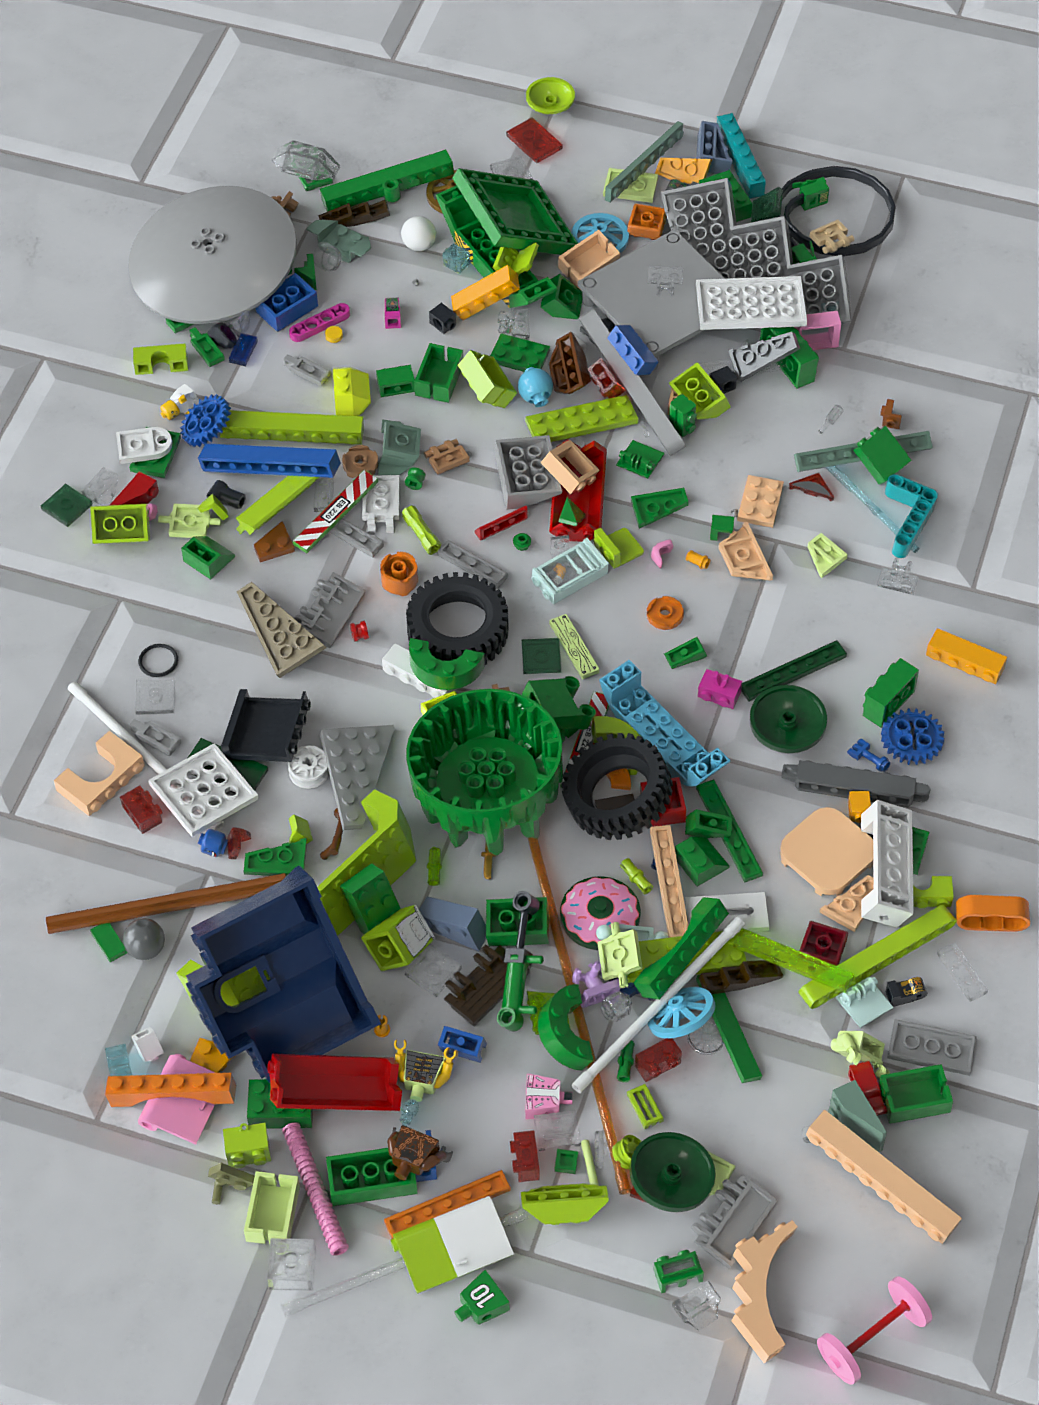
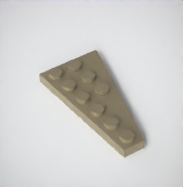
M253 582L236 591L279 678L327 648Z

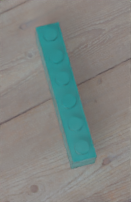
M733 113L717 116V123L724 138V145L728 148L727 153L729 158L732 159V165L749 199L765 196L766 180Z

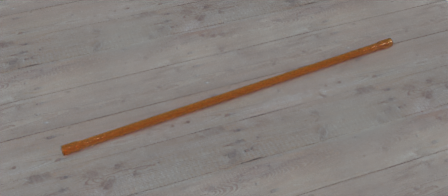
M527 838L542 896L547 897L549 923L566 986L575 984L572 980L573 970L538 839ZM580 1005L573 1011L579 1038L590 1041L593 1061L587 1066L589 1069L596 1061L583 1008ZM598 1073L591 1083L615 1171L618 1191L620 1195H625L632 1190L627 1172L620 1166L621 1163L619 1161H615L612 1154V1148L618 1141L600 1073Z

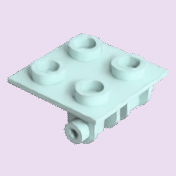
M867 977L836 996V999L860 1028L893 1009L890 1002L877 988L878 981L875 977Z

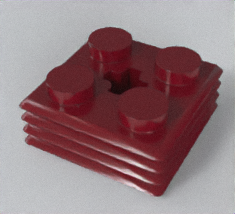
M809 921L799 950L798 960L829 970L840 963L847 942L848 932Z

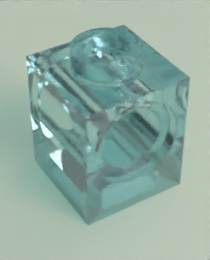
M454 243L443 252V265L458 274L470 264V252Z
M126 1044L105 1048L110 1075H132Z

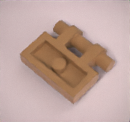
M457 439L444 441V444L437 447L432 446L424 452L425 458H429V463L437 475L470 462L468 454L462 445H459Z

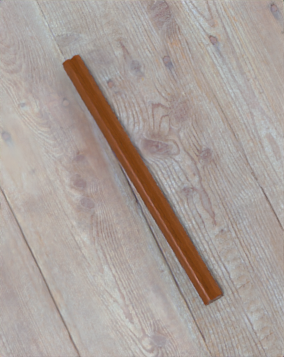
M284 873L46 917L48 934L249 898L281 882L286 876Z

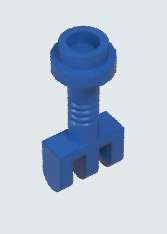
M859 739L857 744L855 743L847 751L857 761L862 756L876 764V769L880 772H885L890 767L889 759L885 756L879 758L868 751L870 744L863 739Z

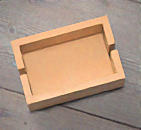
M597 230L559 256L558 268L567 278L570 277L572 284L579 288V280L620 259V252L611 242L608 244V239L600 230Z

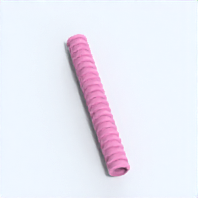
M290 1123L282 1129L285 1140H287L291 1155L294 1157L293 1160L296 1163V1168H298L300 1178L303 1180L302 1183L305 1185L307 1195L310 1197L309 1200L312 1203V1208H314V1213L317 1214L316 1218L319 1220L318 1223L321 1226V1231H323V1236L326 1238L325 1241L328 1243V1248L331 1249L330 1253L336 1256L341 1255L348 1250L349 1245L346 1243L342 1228L339 1226L336 1214H334L335 1211L332 1208V1203H330L328 1193L325 1191L321 1176L318 1174L319 1171L316 1168V1163H314V1158L311 1157L312 1153L309 1151L310 1149L307 1146L303 1131L300 1129L301 1126L299 1123Z

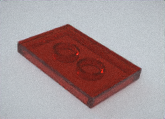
M533 117L506 131V136L535 163H539L563 149V144Z

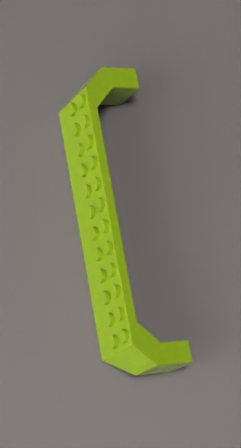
M375 789L361 801V804L376 832L318 886L322 896L320 900L337 936L355 920L340 888L341 884L372 863L385 872L390 885H392L416 862L411 828L398 800ZM191 959L176 972L189 997L192 995L185 984L188 982L186 975L203 967ZM254 966L225 981L221 987V996L227 1005L234 1006L266 990V987ZM264 970L263 973L268 981L270 978L266 970Z

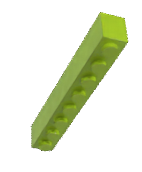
M229 410L231 415L227 416L230 418L229 421L225 422L227 427L222 428V433L219 432L220 438L354 445L362 444L364 421L363 416Z

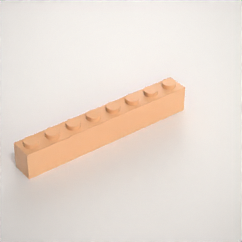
M825 1109L809 1127L806 1136L811 1143L816 1146L819 1145L830 1158L839 1161L846 1171L853 1172L864 1185L873 1188L880 1198L888 1200L899 1213L908 1216L915 1226L922 1227L927 1231L934 1241H939L943 1244L962 1219L959 1215Z

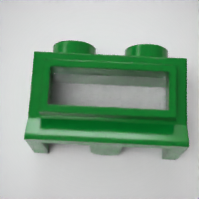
M683 1250L675 1257L662 1256L656 1260L657 1262H654L653 1270L661 1294L666 1292V1285L677 1283L678 1287H683L687 1284L688 1279L697 1277L699 1283L703 1282L704 1272L696 1251Z

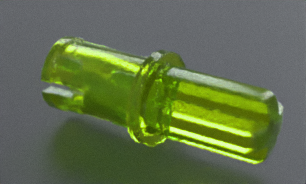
M436 847L429 849V863L426 865L428 869L427 883L430 886H438L440 884V870L442 869V864L440 863L441 849Z

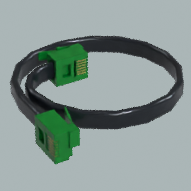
M829 166L806 171L787 181L776 195L773 218L780 217V203L787 194L795 188H800L799 195L789 201L784 211V217L788 222L793 264L818 260L814 252L831 256L842 255L843 257L865 253L882 244L893 230L896 205L890 190L875 176L856 168ZM825 178L854 179L872 187L885 199L890 217L889 222L882 231L865 242L850 244L847 247L838 248L833 253L825 254L822 248L826 245L819 247L810 237L803 235L791 223L789 215L794 208L801 205L803 210L806 211L828 203L829 187L826 184Z

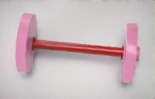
M898 1276L893 1278L888 1284L889 1293L897 1307L847 1347L829 1333H824L818 1338L817 1345L822 1357L833 1372L844 1382L854 1384L861 1378L860 1368L852 1354L901 1314H904L907 1319L919 1327H925L932 1321V1313L921 1293L906 1279Z

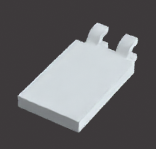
M399 475L375 476L378 478V483L362 500V520L367 521L369 534H375V522H386V533H394V520H399Z

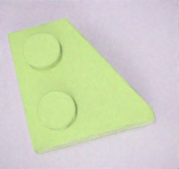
M822 533L808 542L809 552L821 578L847 559L848 554Z

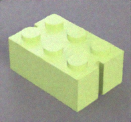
M256 1171L244 1227L246 1242L265 1244L266 1240H269L270 1245L289 1247L300 1190L298 1176L279 1174L280 1187H277L275 1173Z

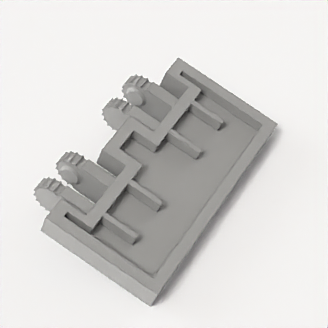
M334 572L330 576L329 582L323 579L318 580L317 585L323 590L316 587L312 589L311 593L317 598L311 609L305 606L300 608V613L305 617L296 615L294 618L328 648H331L366 591Z

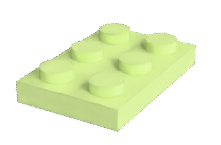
M608 169L607 178L603 190V196H605L606 186L612 180H614L623 171V169ZM642 173L636 181H633L627 189L620 193L618 198L653 203L658 174Z

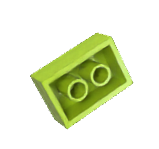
M148 504L90 507L93 544L150 541Z

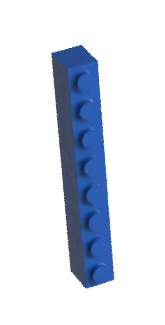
M205 444L198 456L199 463L204 472L333 478L341 464L336 449Z

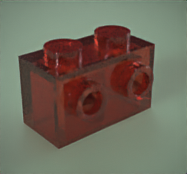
M602 358L587 368L592 375L590 377L596 386H599V392L604 398L619 397L626 391L610 365Z
M139 785L120 796L122 808L142 834L162 823L161 814L163 812L158 804L154 805L148 790L144 791Z
M666 1038L636 1054L635 1067L644 1081L647 1082L681 1064L682 1051L673 1038Z
M535 1131L514 1132L513 1141H510L511 1154L515 1153L516 1159L512 1160L513 1173H517L518 1182L540 1180Z

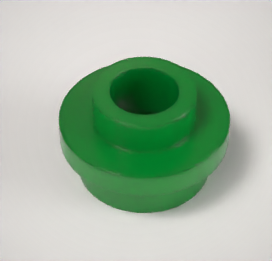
M519 533L514 536L513 545L520 551L527 550L531 545V537L525 533Z

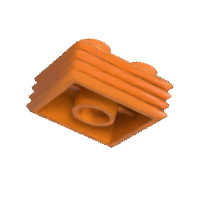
M635 203L627 226L629 235L645 237L651 240L661 237L667 218L664 208Z

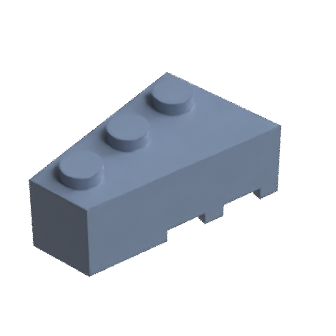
M701 121L697 135L696 159H713L708 171L709 173L719 174L730 170L732 159L729 158L727 153L728 148L724 145V138L718 123Z
M426 897L419 911L431 931L479 952L486 941V924L479 910L461 904Z

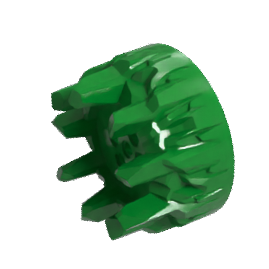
M476 689L450 696L430 708L415 724L408 738L406 761L414 796L420 800L422 810L428 822L431 824L440 822L442 829L448 832L449 839L455 848L462 846L468 839V831H472L477 834H483L489 852L498 856L504 848V829H511L516 825H520L521 832L525 837L538 839L540 835L539 818L545 812L546 804H551L557 799L559 783L563 781L562 739L560 731L552 716L541 705L526 696L506 690Z

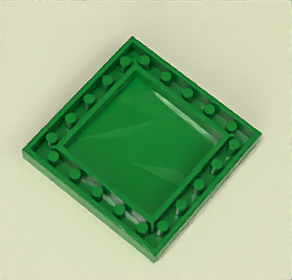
M458 168L452 179L494 246L523 250L537 243L539 245L537 252L562 255L578 244L537 180Z

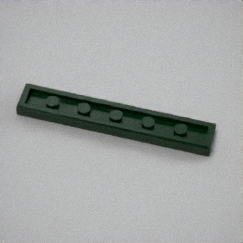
M838 640L743 682L741 692L750 702L769 688L787 685L846 658L847 653Z

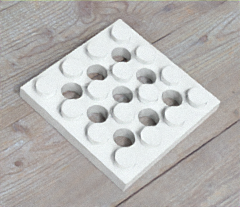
M215 743L149 779L151 788L192 837L258 800V794ZM207 765L214 766L211 770L204 769ZM191 774L198 776L195 779L188 778ZM217 778L225 779L222 783L215 782ZM173 784L181 785V787L177 789L172 788L171 786ZM202 787L209 789L206 792L198 791ZM228 791H233L236 793L233 796L226 795ZM191 797L192 800L185 802L182 798ZM213 800L220 802L218 805L209 804ZM201 810L203 811V813L200 815L193 814V811Z

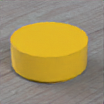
M338 326L328 327L325 331L326 340L330 343L341 341L343 338L342 329Z

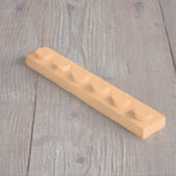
M654 826L650 828V835L669 938L683 936L688 928V920L671 826Z

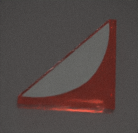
M820 473L789 483L790 490L797 489L804 491L808 495L828 498L829 501H834V495Z

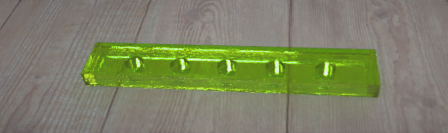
M744 928L740 930L733 943V947L844 993L847 992L854 978V973Z

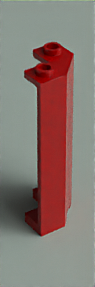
M595 440L582 448L577 444L575 445L599 469V472L595 475L596 480L589 486L586 484L581 491L578 492L576 490L571 494L561 485L562 493L552 497L549 532L562 541L583 542L585 538L591 541L594 539V531L602 528L607 449ZM565 457L561 458L578 478L582 476ZM567 497L586 514L585 519L577 526L559 522Z
M272 1054V1059L268 1062V1073L270 1074L271 1083L270 1100L277 1108L400 1111L402 1090L397 1085L399 1063L394 1057Z

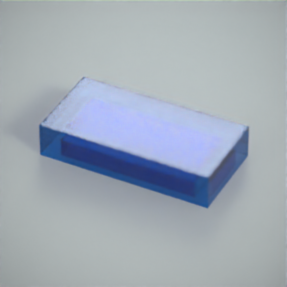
M241 333L228 358L229 363L246 367L258 342L257 337Z

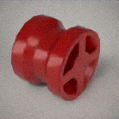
M365 620L359 624H350L354 642L362 638L365 640L369 639Z

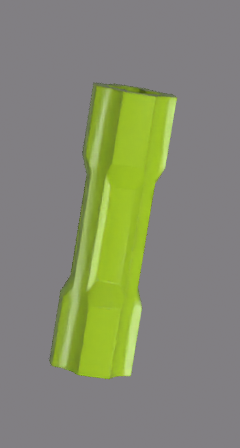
M413 505L404 508L402 517L419 538L425 551L429 555L437 553L441 548V543L424 522L420 512Z

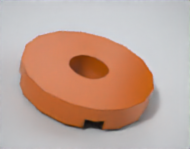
M662 596L659 599L657 597L647 607V619L651 625L658 629H673L682 622L684 617L682 604L673 597ZM663 610H667L670 613L668 615H663L660 612Z

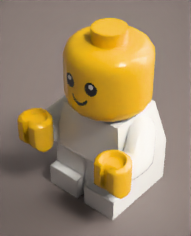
M186 384L179 387L171 396V400L161 405L160 414L164 419L167 418L168 420L174 419L180 413L189 414V409L194 407L193 404H199L194 390Z

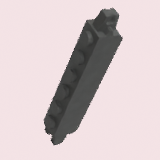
M799 760L798 765L784 764L782 769V778L796 782L795 787L798 791L849 798V791H869L870 802L880 800L900 807L908 808L912 805L913 801L927 802L931 791L928 784L918 783L916 778L907 775L899 776L887 772H873L868 769L860 770L848 766H834L829 763H815L809 760Z

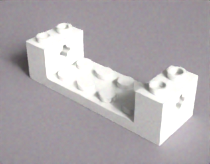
M876 800L861 814V831L873 835L874 889L861 900V917L897 928L913 915L912 810Z

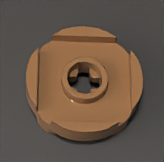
M353 446L342 456L343 469L350 478L357 477L363 470L374 475L378 467V455L375 451L370 450L368 446Z

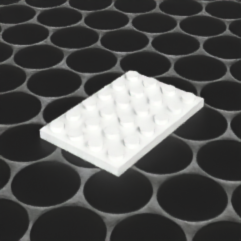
M801 276L696 280L700 330L807 326Z

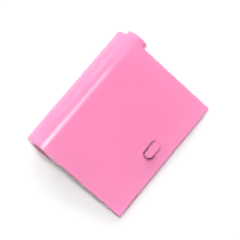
M181 1054L169 1056L160 1075L215 1072L186 1060ZM182 1097L150 1099L147 1101L138 1119V1124L151 1131H156L157 1128L162 1129L196 1145L215 1104Z

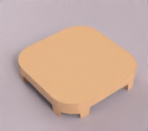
M829 807L819 808L784 837L780 848L781 862L785 867L789 865L810 883L818 895L836 894V896H839L843 893L844 888L867 868H872L873 839L867 833L862 832L861 828L842 812Z

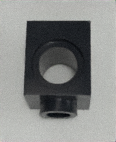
M441 302L429 311V323L445 334L456 326V313Z
M729 366L709 373V377L723 394L736 389L738 378Z

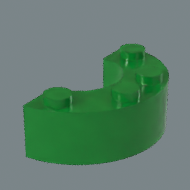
M410 638L409 657L411 669L414 675L429 687L440 690H454L465 687L474 682L485 667L484 653L466 649L459 658L451 661H442L430 654L428 641Z
M573 984L561 988L543 1005L538 1016V1032L545 1049L556 1061L568 1068L582 1071L593 1061L590 1041L582 1040L576 1036L568 1023V1014H571L582 1004L579 984Z

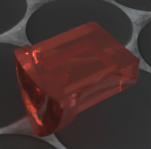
M237 827L231 829L227 837L229 840L228 859H237L241 851V842L251 839L249 831Z

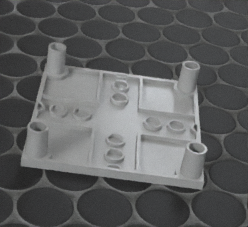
M674 229L579 280L578 287L582 290L583 304L585 306L591 307L596 304L615 325H631L659 361L661 354L705 331L700 330L696 280L725 278Z

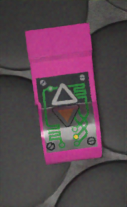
M399 297L385 298V329L401 328ZM389 319H397V320H398L396 323H389V322H388Z

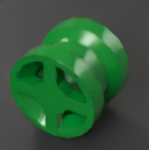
M410 468L405 479V485L412 490L421 489L422 481L426 477L425 472L420 468Z

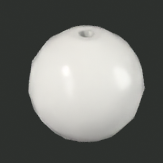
M414 216L404 223L401 237L409 249L424 251L434 244L436 229L429 219L423 216Z

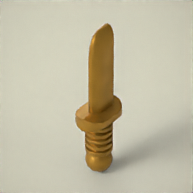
M485 843V852H481V857H484L485 879H491L492 859L496 855L489 852L487 843Z

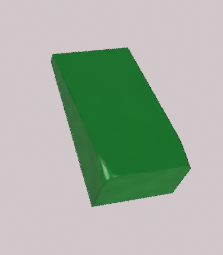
M698 637L664 653L671 669L708 657Z

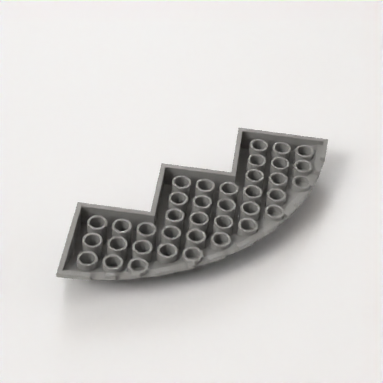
M728 178L661 192L664 210L671 230L675 229L725 279L801 276L806 314L838 311L841 323L851 322L847 271L842 255L793 264L788 222L785 217L737 225L732 185Z

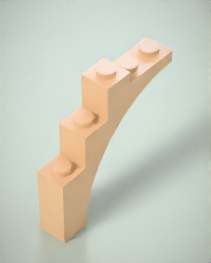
M793 1220L787 1224L782 1222L774 1229L775 1232L769 1236L767 1233L758 1241L754 1236L748 1240L746 1238L742 1239L735 1245L736 1250L733 1254L744 1271L735 1277L736 1281L732 1288L744 1304L734 1311L735 1315L732 1322L764 1364L779 1354L786 1345L777 1332L769 1313L766 1297V1280L774 1254L794 1234L798 1227Z

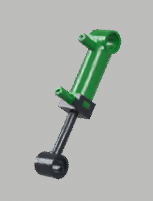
M526 891L516 893L513 898V906L520 913L516 948H506L504 962L507 964L502 1007L497 1014L498 1024L512 1032L520 1030L523 1026L524 1018L522 1014L537 1013L536 1006H523L527 969L531 968L532 964H542L544 962L543 956L533 955L524 949L528 916L534 915L539 909L538 899Z

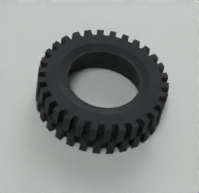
M453 572V577H448V573L442 574L443 579L435 576L433 577V583L429 580L425 581L424 588L419 586L417 594L413 593L411 601L409 600L408 609H406L408 640L410 641V638L428 641L430 654L442 661L455 660L463 655L466 649L484 653L485 665H487V658L493 661L495 653L498 655L501 653L502 647H505L506 639H508V606L505 597H502V592L499 589L496 590V585L493 583L488 585L487 579L483 578L479 581V575L473 574L472 578H469V573L463 572V577H458V572ZM466 602L480 607L485 611L486 615L482 626L474 633L463 637H450L441 634L432 626L429 614L437 607L447 603Z
M617 733V738H614L613 734H608L607 740H603L602 736L596 738L597 744L593 745L592 741L587 743L589 747L587 750L582 747L578 750L580 756L574 755L571 758L574 764L568 763L566 766L568 773H563L564 781L561 783L563 788L562 795L574 820L583 831L586 830L591 836L594 833L596 838L600 839L604 835L606 840H611L612 835H614L616 840H622V834H626L627 838L633 837V831L636 830L637 834L643 832L641 827L646 826L649 829L652 827L650 822L652 819L656 822L660 819L658 812L664 814L666 811L664 804H670L669 796H672L673 790L671 786H673V782L661 753L655 745L652 746L649 740L646 739L644 741L643 737L639 735L635 739L631 733H628L627 738H625L623 733ZM618 769H633L643 774L647 779V785L643 792L628 805L612 810H601L594 807L592 800L594 788L600 779L608 773Z

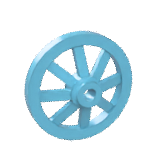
M594 213L582 217L574 224L571 231L577 242L580 243L597 230H600L607 239L617 245L615 248L620 253L625 250L629 242V232H627L626 224L616 216L606 213ZM611 224H613V225H615L617 228H611V227H609V226H610ZM579 232H589L579 238L577 237ZM611 233L622 234V240L618 239Z
M682 988L647 1024L651 1032L660 1038H677L699 1029L711 1018L715 1010V1001L711 993L704 988ZM700 1000H705V1001H706V1004H703V1003H695V1002L700 1001ZM691 1009L702 1010V1012L696 1017L691 1012ZM663 1017L660 1023L657 1025L656 1021ZM686 1017L690 1020L689 1023L680 1026V1019ZM673 1018V1028H664L669 1020Z

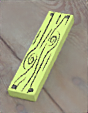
M567 614L549 620L551 628L582 680L598 674L599 667Z

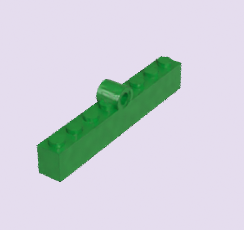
M445 149L320 188L321 199L327 212L348 203L351 206H355L383 196L387 202H396L401 198L400 191L454 175L453 161Z

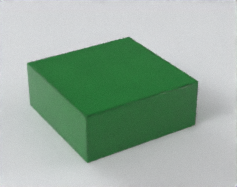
M557 1149L555 1172L576 1174L578 1151Z

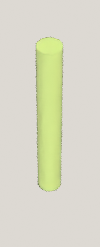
M589 1140L581 1141L589 1182L599 1186Z

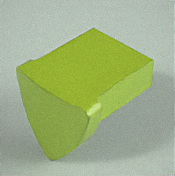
M211 494L197 508L201 513L212 508L223 521L229 517L227 508L214 494Z
M295 814L289 818L292 831L289 844L298 842L303 838H307V844L313 841L308 820Z

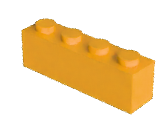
M506 265L452 295L453 312L459 318L465 320L520 290L518 274L509 265Z
M938 628L928 643L926 656L933 660L941 661L950 667L958 668L967 674L975 675L994 684L998 682L1007 661V657Z

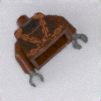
M404 1125L401 1126L399 1132L396 1131V1127H393L392 1134L387 1140L389 1155L392 1157L393 1164L398 1167L395 1176L401 1180H406L410 1172L421 1175L423 1171H428L441 1162H450L453 1151H445V1146H442L440 1150L438 1139Z

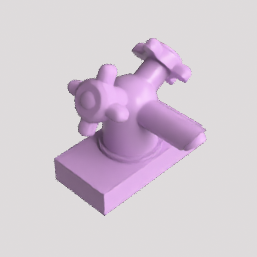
M600 962L590 963L588 966L591 968V971L585 974L581 973L579 968H575L572 976L573 983L579 984V981H582L588 988L584 990L581 996L582 1008L617 997L621 989L619 987V979L603 983L598 976L602 975Z

